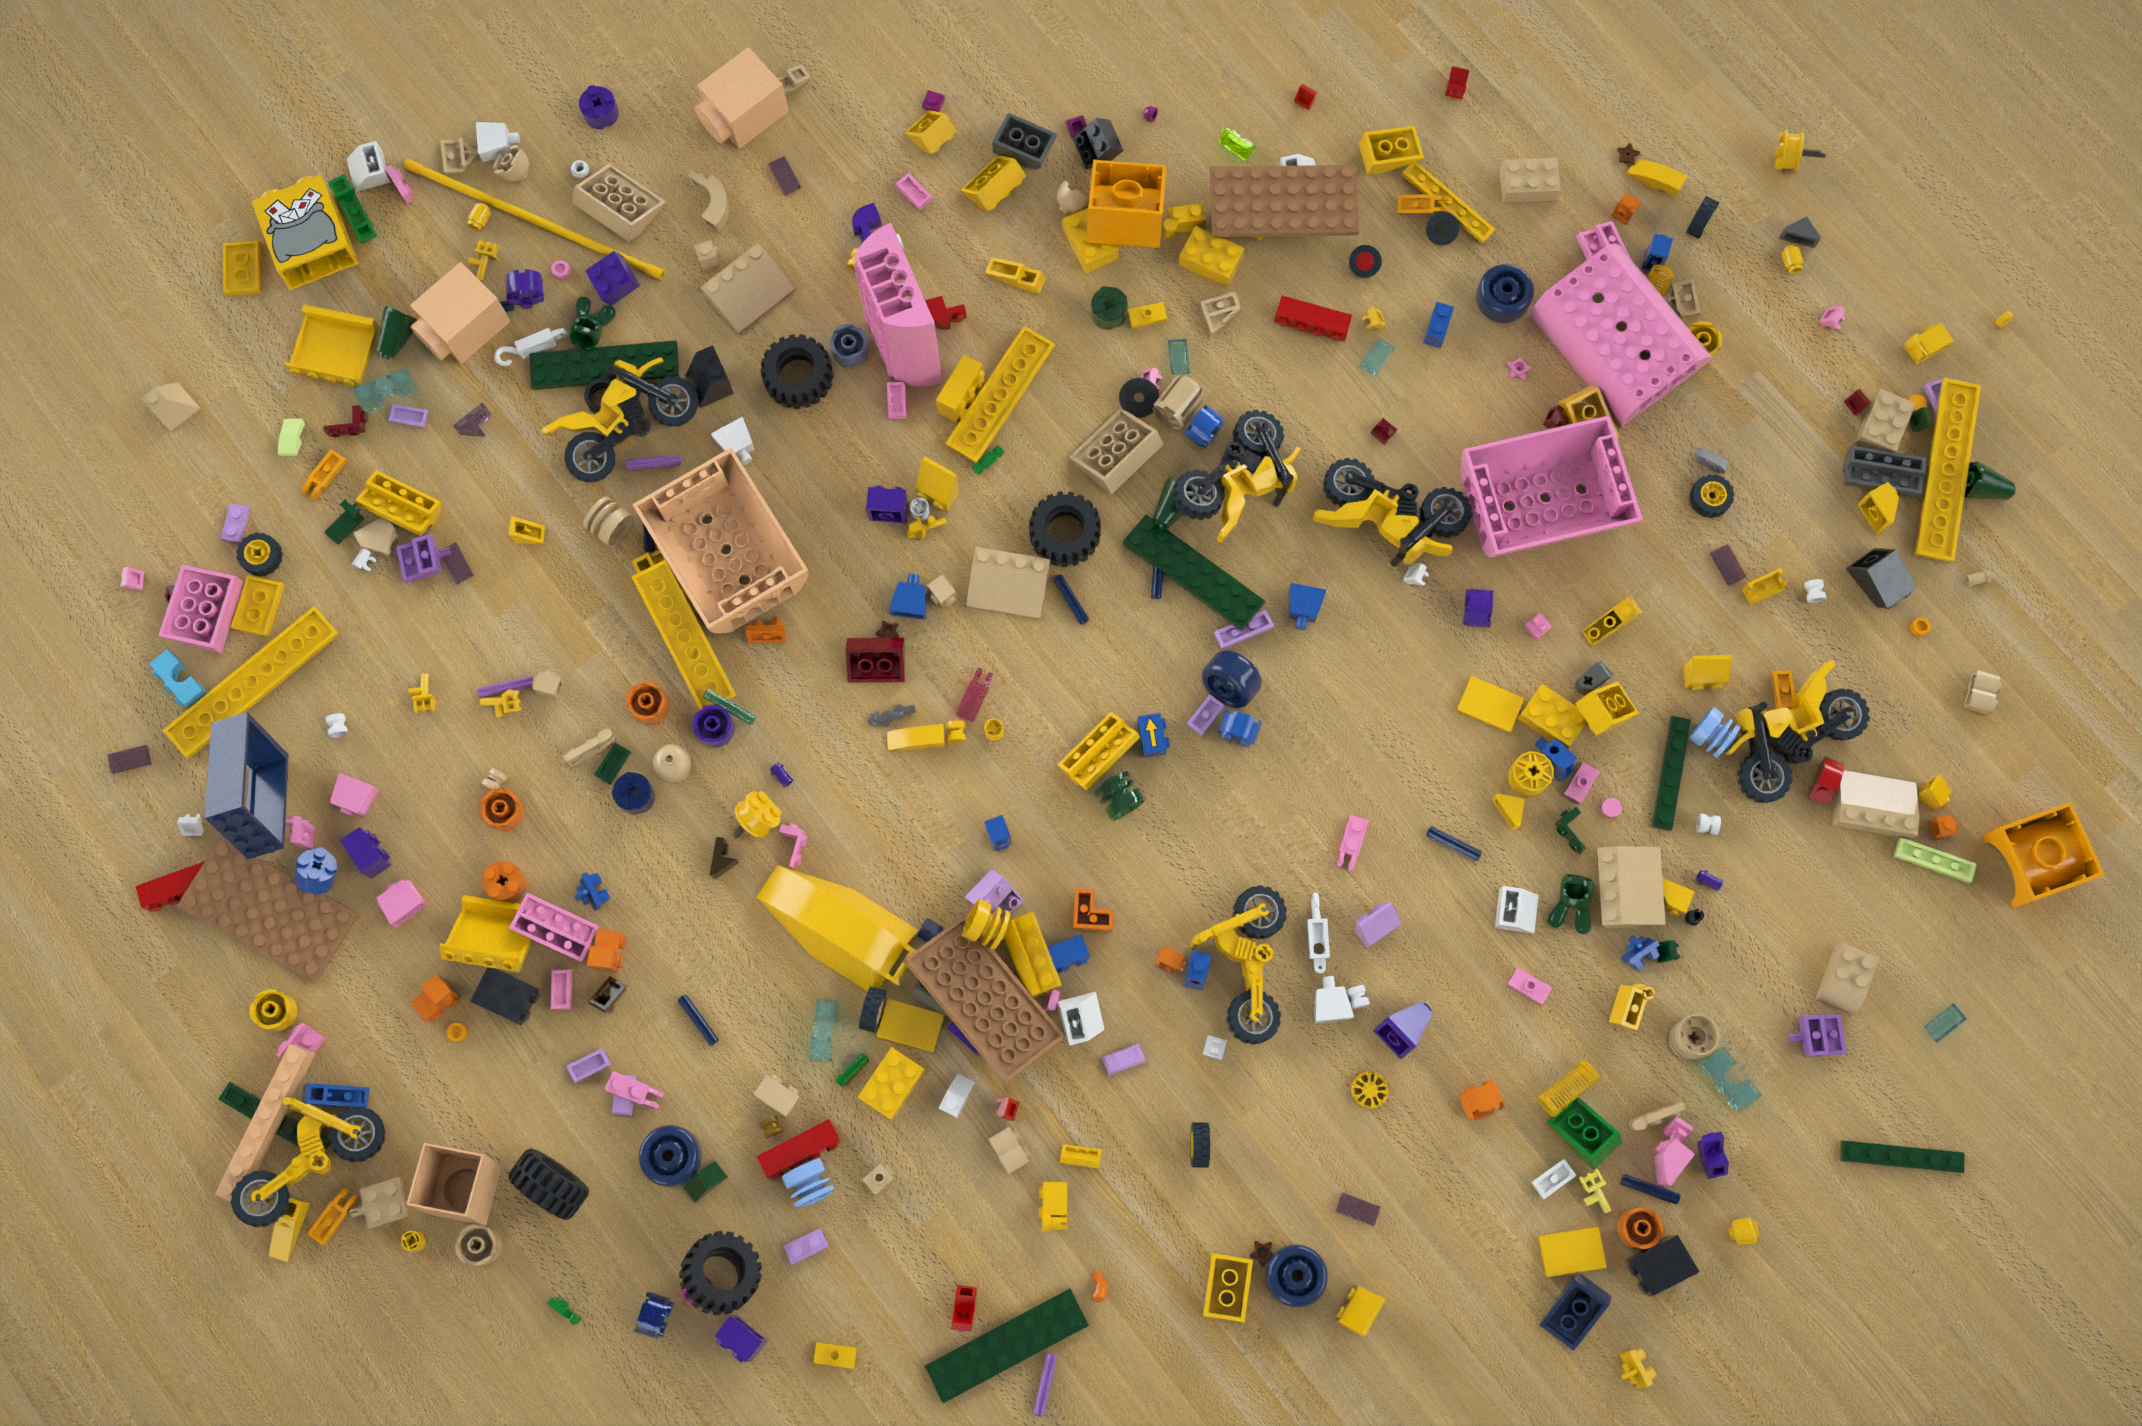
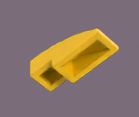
M1635 159V164L1631 165L1626 174L1656 191L1662 189L1675 197L1688 177L1667 166L1640 159Z
M991 257L985 271L987 276L1000 282L1036 294H1040L1046 280L1042 271L1026 268L1021 263Z
M944 724L887 732L888 751L945 747Z

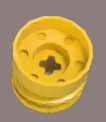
M1529 751L1519 756L1510 766L1507 773V782L1515 794L1524 798H1532L1538 796L1551 783L1554 776V768L1551 761L1544 754ZM1531 769L1533 770V773L1535 774L1534 776L1531 775V772H1530Z
M979 898L974 903L967 917L962 936L975 942L982 935L981 945L985 946L988 943V947L994 950L1005 936L1010 919V911L1004 910L1001 913L1002 909L997 907L990 913L992 904Z

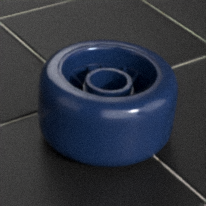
M1511 264L1494 266L1480 280L1476 292L1477 305L1480 311L1492 321L1499 323L1516 321L1527 312L1534 296L1533 282L1530 276L1518 266Z
M1223 650L1216 653L1202 671V682L1209 694L1230 708L1246 707L1258 694L1262 686L1261 675L1254 664L1243 655L1234 651Z
M665 1125L654 1129L645 1137L639 1150V1164L642 1172L651 1182L663 1187H678L687 1183L698 1172L702 1162V1150L697 1138L687 1129L675 1125ZM672 1150L674 1157L671 1161L667 1162L665 1160V1153Z
M1294 1244L1280 1248L1271 1256L1266 1266L1265 1280L1269 1292L1278 1302L1289 1307L1300 1308L1315 1303L1322 1296L1327 1286L1328 1273L1325 1262L1315 1250L1304 1245ZM1294 1270L1301 1271V1281L1295 1282L1292 1279Z

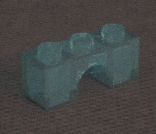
M406 367L354 388L359 404L366 412L384 406L382 401L388 396L398 395L400 398H404L419 392L413 376Z
M817 999L808 1058L812 1061L831 1062L833 1030L837 1022L839 1009L837 1001Z
M1724 1046L1718 1048L1700 1062L1703 1066V1072L1708 1077H1712L1716 1082L1714 1084L1719 1092L1727 1096V1101L1733 1109L1738 1111L1744 1110L1762 1096L1750 1079L1741 1082L1739 1085L1729 1079L1728 1071L1736 1062Z

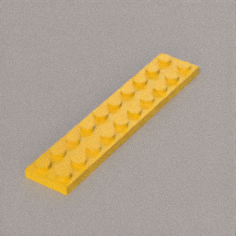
M1944 378L1941 381L1915 556L1953 563L1955 560L1981 385Z
M313 606L164 728L163 732L185 758L189 760L210 742L212 722L247 712L340 634L323 614Z

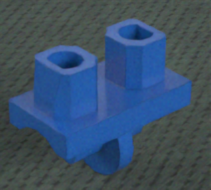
M586 872L581 875V885L576 887L578 894L574 898L576 901L582 900L584 905L591 903L594 911H596L610 899V896L606 889L599 892L596 891L595 887L602 883L599 874L588 875Z
M1635 936L1629 937L1630 944L1626 947L1628 952L1621 956L1623 962L1628 963L1633 970L1639 971L1645 966L1641 959L1646 955L1648 960L1652 961L1660 956L1657 949L1660 944L1657 940L1653 941L1649 937L1645 939L1641 936L1637 939Z

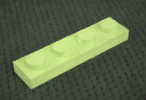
M1904 838L1898 839L1893 856L1967 883L1972 882L1977 865L1974 862Z

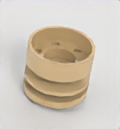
M603 497L589 510L584 519L583 527L590 531L592 535L598 536L599 540L608 547H614L628 534L634 523V517L624 508H619L618 504L609 497Z
M1691 1014L1675 1023L1670 1029L1668 1036L1669 1046L1673 1053L1687 1061L1697 1060L1711 1053L1718 1046L1720 1039L1716 1023L1703 1014Z

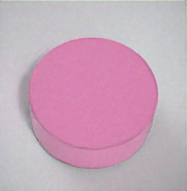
M558 260L551 266V272L556 279L563 280L570 275V267L563 260Z
M1608 798L1601 805V812L1607 818L1617 817L1622 810L1621 803L1615 798Z

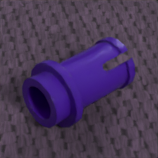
M778 762L770 768L771 775H774L785 788L794 779L785 771L784 765H780Z
M1700 870L1696 877V881L1700 885L1705 884L1716 891L1720 890L1723 884L1722 879L1709 874L1707 870Z

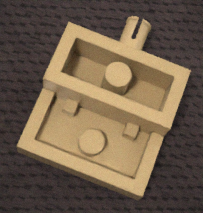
M401 1177L359 1189L362 1200L361 1206L350 1209L352 1218L362 1214L365 1216L368 1229H376L410 1217Z

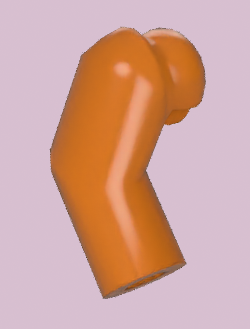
M1100 1270L1091 1275L1097 1284L1096 1290L1092 1294V1299L1097 1303L1106 1299L1109 1288L1107 1281Z

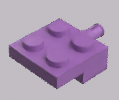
M430 534L412 539L411 543L396 547L403 581L406 584L441 574V557L451 555L449 547L438 550L435 538Z
M1841 1014L1802 1016L1799 1018L1800 1033L1788 1034V1038H1791L1788 1039L1790 1043L1801 1041L1805 1058L1847 1054Z

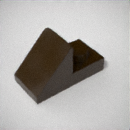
M716 837L710 870V876L714 879H717L738 864L737 859L724 857V855L728 854L729 844H726L727 841L722 837Z
M609 976L588 1000V1004L604 1013H612L615 1002L624 993L627 985Z

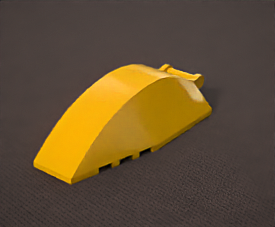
M777 865L756 896L810 956L865 991H868L870 986L880 989L885 979L897 986L900 985V979L908 969V966L902 962L894 976H891L889 973L904 949L908 951L906 957L916 951L908 943L919 930L859 892Z

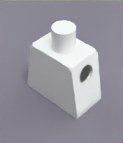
M476 122L478 154L482 162L497 159L500 154L504 156L510 151L508 149L510 144L520 143L519 133H509L504 123Z
M743 417L711 433L713 440L723 452L732 448L743 465L749 464L752 461L749 453L754 450V446Z
M1334 976L1323 977V989L1315 991L1314 1024L1351 1020L1354 1018L1345 987H1335Z

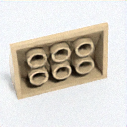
M610 163L576 185L572 200L574 205L628 242L640 235L666 205L665 200Z
M756 243L705 283L701 290L708 302L739 335L795 291V288L767 252Z
M1120 408L1069 458L1098 486L1112 495L1164 444L1156 429Z
M976 547L966 607L1041 619L1050 572V559Z
M1844 770L1841 783L1835 794L1832 826L1904 839H1912L1918 835L1920 814L1915 782Z
M1615 846L1597 848L1602 926L1610 929L1666 925L1661 847Z

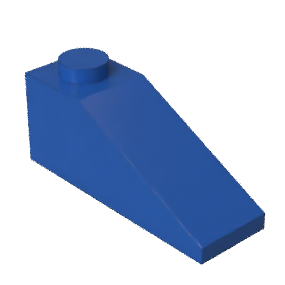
M307 1083L303 1085L301 1102L312 1106L355 1108L361 1106L367 1108L369 1088Z

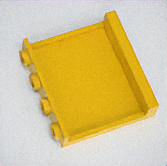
M303 304L301 312L305 315L290 363L284 362V366L289 370V373L296 376L303 374L312 379L323 378L330 383H336L337 381L350 387L354 385L361 386L379 329L377 322L373 318Z
M463 895L461 899L462 910L446 943H440L439 945L441 959L519 972L533 939L509 929L521 904Z

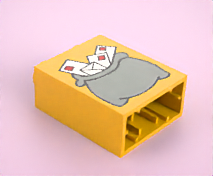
M321 175L302 177L295 185L281 190H268L260 198L251 201L276 270L289 290L359 264L334 196Z

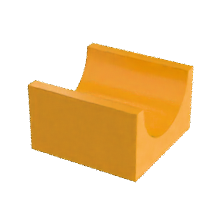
M1093 160L1088 206L1087 243L1160 248L1166 165Z
M2072 802L1998 827L1981 836L1984 843H1990L2000 850L2011 868L2016 889L2015 897L2011 901L2013 908L2082 885L2105 875Z

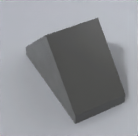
M1807 216L1785 227L1779 236V239L1812 248L1816 247L1821 238Z

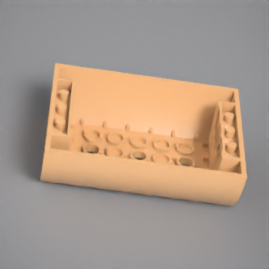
M732 448L632 504L705 625L713 633H729L797 594L807 581L809 574L807 567ZM706 516L712 517V522L709 524H704L702 520ZM729 546L731 552L726 555L722 554V548ZM742 577L750 578V582L747 585L740 584Z

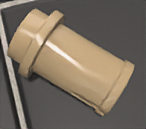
M1986 569L1965 576L1968 587L1981 583L1988 584L1993 579L1991 571Z

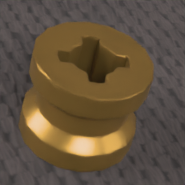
M777 1115L759 1123L760 1127L765 1131V1139L775 1136L784 1130L778 1123L779 1118Z

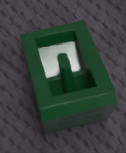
M715 1161L698 1171L683 1187L696 1203L728 1176Z

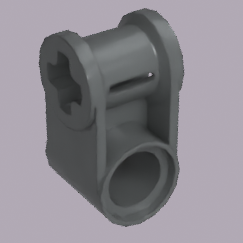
M1600 660L1582 674L1576 681L1575 688L1579 693L1587 694L1606 682L1613 674L1603 661Z

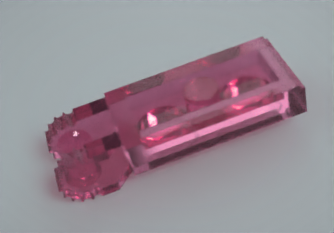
M979 667L973 680L970 681L956 712V716L974 723L993 677V673L989 672L985 678L984 685L977 683L983 670Z

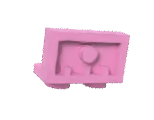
M289 816V819L285 821V825L292 828L289 832L291 843L301 848L312 850L315 826L309 824L307 820H302V817Z
M301 1023L293 1028L290 1038L279 1046V1052L276 1056L282 1059L289 1044L298 1045L315 1053L326 1038L307 1024Z

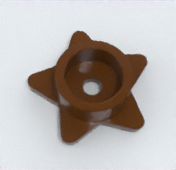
M1631 143L1625 148L1617 149L1620 154V163L1634 165L1635 157L1640 155V151L1634 150Z
M882 621L881 629L875 634L883 638H900L896 632L898 623L890 624Z
M1255 1241V1250L1249 1257L1258 1259L1260 1266L1264 1267L1267 1260L1273 1255L1271 1252L1272 1242L1261 1244Z

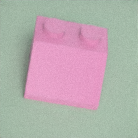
M1676 1138L1667 1139L1664 1142L1661 1141L1655 1148L1657 1152L1653 1158L1657 1185L1659 1187L1671 1186L1695 1155Z

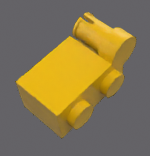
M1204 203L1167 208V219L1163 222L1164 237L1170 239L1171 236V239H1173L1175 232L1193 231L1195 225L1205 229L1206 214Z
M1941 323L1935 327L1934 325L1927 327L1921 335L1918 333L1914 334L1904 344V348L1916 365L1947 349L1954 341Z
M1637 983L1632 986L1620 985L1608 1022L1624 1029L1637 1031L1647 1002L1645 998L1649 1000L1654 998L1651 994H1655V990L1652 987H1646L1643 984Z
M1043 1182V1186H1039V1199H1043V1207H1039V1219H1042V1232L1067 1230V1182Z

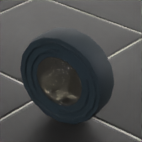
M1436 213L1427 222L1426 233L1434 244L1447 245L1458 236L1459 223L1450 213Z

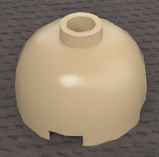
M518 145L510 146L508 148L509 152L504 156L502 154L499 155L493 168L495 169L494 173L502 180L516 182L525 179L528 175L529 159Z
M1064 180L1057 191V201L1061 205L1059 209L1068 215L1069 213L1074 214L1088 208L1089 199Z
M665 745L654 755V771L664 782L679 783L691 773L692 758L688 751L680 745Z

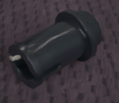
M1699 909L1690 910L1685 915V921L1691 926H1696L1704 918L1703 911H1699Z

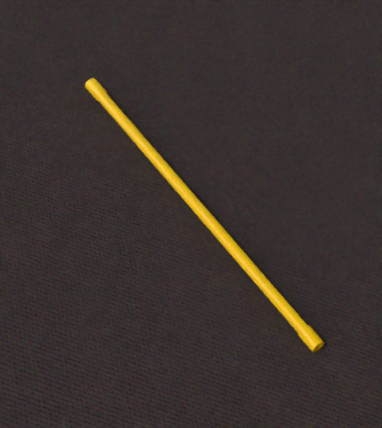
M406 159L403 167L408 171L434 180L607 256L615 250L426 168L413 160ZM615 250L624 256L629 266L658 280L663 279L665 270Z

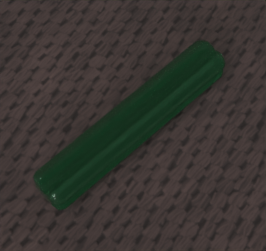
M711 689L705 691L704 699L721 706L728 713L749 725L754 723L756 719L754 714Z

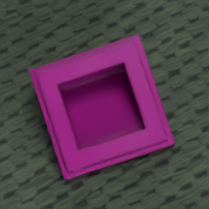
M1084 115L1065 120L1071 138H1074L1087 126Z

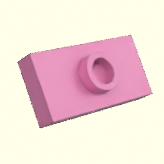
M909 172L895 183L898 190L919 211L933 200V197Z
M905 381L886 383L889 420L907 418Z
M1582 762L1563 795L1580 805L1600 771Z
M1518 967L1507 984L1540 1005H1543L1552 989L1549 985Z
M572 969L551 970V1010H572Z

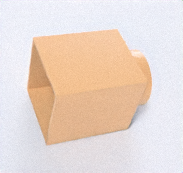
M749 47L697 85L702 102L695 106L694 109L699 120L717 142L723 143L729 138L738 149L742 148L789 112L783 84Z
M462 262L457 264L410 305L419 318L410 328L422 343L441 361L451 354L460 364L464 363L511 322L498 298Z
M424 1143L406 1205L429 1215L486 1226L502 1165L484 1154Z

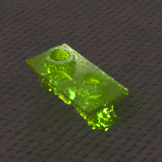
M1224 127L1218 141L1248 161L1250 154H1253L1256 150L1255 144L1245 138L1243 140L1240 139L1241 135L1232 128Z

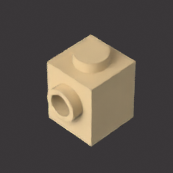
M711 240L694 245L703 271L720 265L718 256H721L717 245L713 246Z
M943 574L927 585L928 591L931 594L929 597L935 605L939 604L942 608L945 605L950 606L956 600V591Z
M546 670L545 673L539 671L538 675L533 678L532 687L537 694L559 700L564 681L552 671Z
M880 1164L862 1180L877 1196L895 1181L893 1178L895 1173L888 1164L885 1167L883 1164Z

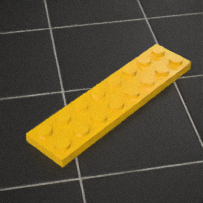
M1023 326L945 443V446L973 463H978L1055 348V343Z
M666 559L633 575L632 579L699 709L701 710L707 705H720L737 696Z

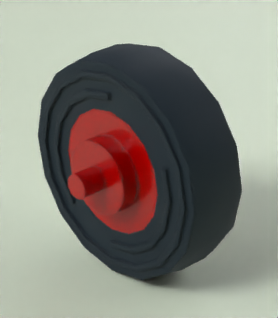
M1370 245L1356 247L1349 257L1351 271L1361 278L1374 276L1382 265L1380 252Z

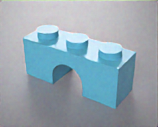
M166 649L149 663L153 668L151 672L159 680L162 678L165 682L163 686L169 693L173 692L177 696L174 699L181 707L185 705L190 708L207 694L201 684L191 676L183 682H178L179 673L186 667L169 649Z

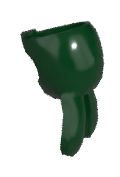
M580 297L576 302L577 318L570 325L568 336L573 345L580 349L588 350L598 344L602 328L614 319L616 311L613 306L605 305L597 317L589 314L591 301L587 297Z
M1565 874L1560 885L1559 902L1549 914L1548 924L1553 928L1560 927L1566 918L1568 909L1572 908L1576 909V931L1583 935L1589 933L1591 930V919L1588 906L1595 888L1594 881L1579 875Z

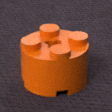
M642 682L632 687L627 695L628 709L640 723L647 725L658 724L668 712V698L655 683Z
M507 789L491 790L481 801L480 812L482 818L499 831L506 832L514 829L520 824L525 815L522 801Z
M499 861L484 870L482 885L484 891L494 900L513 903L519 900L524 890H526L527 879L525 874L513 863Z
M1493 1080L1483 1082L1482 1086L1475 1088V1086L1467 1087L1459 1097L1468 1121H1471L1472 1118L1473 1120L1485 1118L1495 1114L1494 1109L1499 1108L1501 1111L1506 1107L1499 1088Z
M1645 1207L1628 1209L1617 1221L1619 1238L1627 1247L1633 1249L1652 1248L1657 1245L1663 1234L1661 1218L1658 1214ZM1642 1225L1643 1229L1638 1231L1637 1227Z

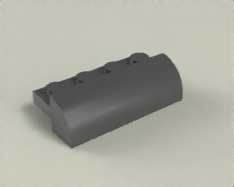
M1851 445L1843 467L1845 485L1874 490L1889 482L1896 489L1897 494L1920 497L1922 495L1923 477L1926 474V458Z

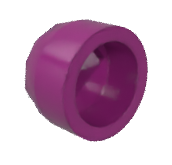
M1148 106L1143 110L1144 118L1154 122L1158 114V108Z

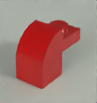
M1451 66L1445 96L1463 99L1467 87L1469 69Z
M943 296L925 300L935 327L939 329L950 330V322L957 323L967 318L964 304L946 309Z
M1826 756L1823 758L1816 772L1817 779L1808 794L1809 798L1826 805L1829 803L1834 791H1837L1844 773L1843 763Z
M957 1285L951 1330L972 1332L977 1287Z

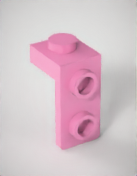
M787 823V825L781 824L779 832L782 836L797 839L789 865L791 869L795 870L796 866L801 864L802 855L800 852L802 847L805 848L808 836H805L804 830L798 829V825Z

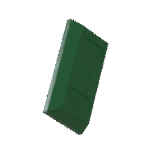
M614 743L594 775L611 784L631 754V751Z

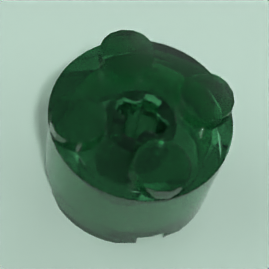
M1101 287L1091 300V316L1094 323L1105 330H1112L1123 325L1128 311L1127 296L1117 288Z

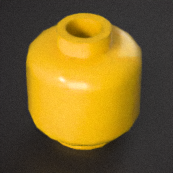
M1750 1217L1735 1219L1731 1222L1732 1228H1728L1731 1241L1735 1240L1738 1246L1755 1244L1757 1238L1760 1237L1757 1223L1752 1221Z

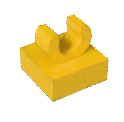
M1375 307L1368 309L1369 315H1365L1362 318L1365 322L1371 320V323L1365 326L1368 330L1374 328L1381 330L1386 327L1381 311Z

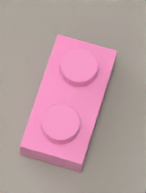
M392 165L386 167V171L407 204L413 202L410 196L413 192L407 183L405 185L402 183L404 177L399 169L395 171Z

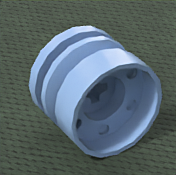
M1712 707L1694 729L1689 739L1698 746L1708 741L1709 744L1706 751L1710 752L1715 746L1716 749L1712 756L1717 758L1731 746L1741 726L1736 723L1729 729L1733 720L1729 719L1722 724L1721 720L1724 714L1715 707Z
M821 1158L803 1164L782 1176L787 1189L796 1187L798 1190L790 1196L791 1199L801 1197L800 1200L794 1203L796 1209L820 1202L835 1190L833 1185L823 1187L831 1181L830 1178L821 1180L819 1178L826 1171Z

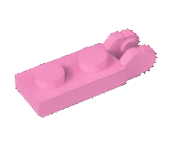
M1353 815L1349 816L1339 849L1340 854L1336 867L1341 868L1344 862V855L1352 856L1348 864V870L1353 871L1369 820Z
M612 1071L604 1091L654 1109H658L659 1105L656 1102L645 1099L647 1092L661 1098L664 1095L663 1092L650 1088L649 1085Z

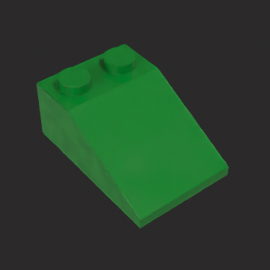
M1576 1098V1100L1570 1102V1105L1567 1104L1568 1107L1559 1111L1560 1113L1556 1117L1552 1116L1547 1123L1576 1155L1594 1170L1622 1144L1619 1131L1580 1098Z

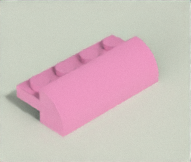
M1613 221L1596 225L1594 229L1578 233L1576 236L1586 260L1605 246L1613 243L1619 244L1629 256Z
M526 893L509 929L580 962L583 961L599 928L598 925L529 893Z

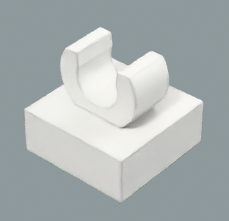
M364 548L360 550L351 565L357 569L363 568L366 571H370L371 568L367 567L366 562L370 560L375 563L376 559L369 557L371 552Z
M1422 563L1410 564L1403 581L1407 584L1425 585L1422 577L1429 576L1425 571L1427 567Z
M186 814L185 817H179L177 824L182 836H202L204 831L200 814H197L196 817H190L189 814Z
M1208 1035L1202 1055L1222 1060L1227 1040Z

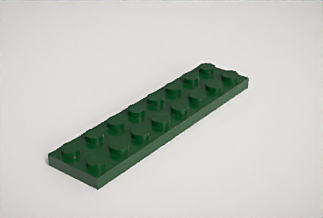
M677 340L594 347L588 350L571 349L529 353L532 390L586 386L590 382L601 378L612 381L613 379L608 377L607 367L614 366L617 360L634 365L638 370L648 362L662 358L664 362L649 369L643 374L641 379L655 380L667 376L680 377Z
M1145 515L1123 540L1124 546L1153 567H1157L1165 576L1241 631L1244 630L1265 604L1264 599L1169 530H1157L1153 526L1152 518L1148 515Z
M1070 1288L925 1365V1368L942 1403H945L1086 1328L1089 1324Z

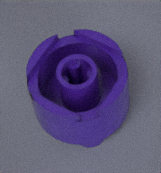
M590 85L580 96L579 108L584 120L590 127L604 129L603 127L608 125L610 127L617 121L619 116L618 106L610 90L605 87Z
M525 269V273H519V270H514L506 274L505 285L508 304L521 305L523 309H530L533 307L532 305L544 301L541 273Z
M1466 590L1464 607L1468 608H1465L1463 625H1467V627L1490 628L1493 590Z
M707 705L697 712L693 719L695 734L708 747L716 748L727 745L733 737L735 730L734 722L729 713L721 706ZM716 723V724H717V727H714V729H711L710 727H713L714 724Z

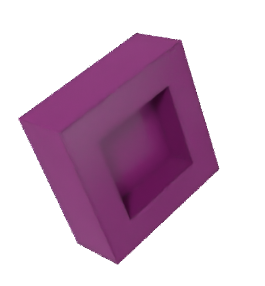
M928 90L922 103V109L940 112L945 95Z

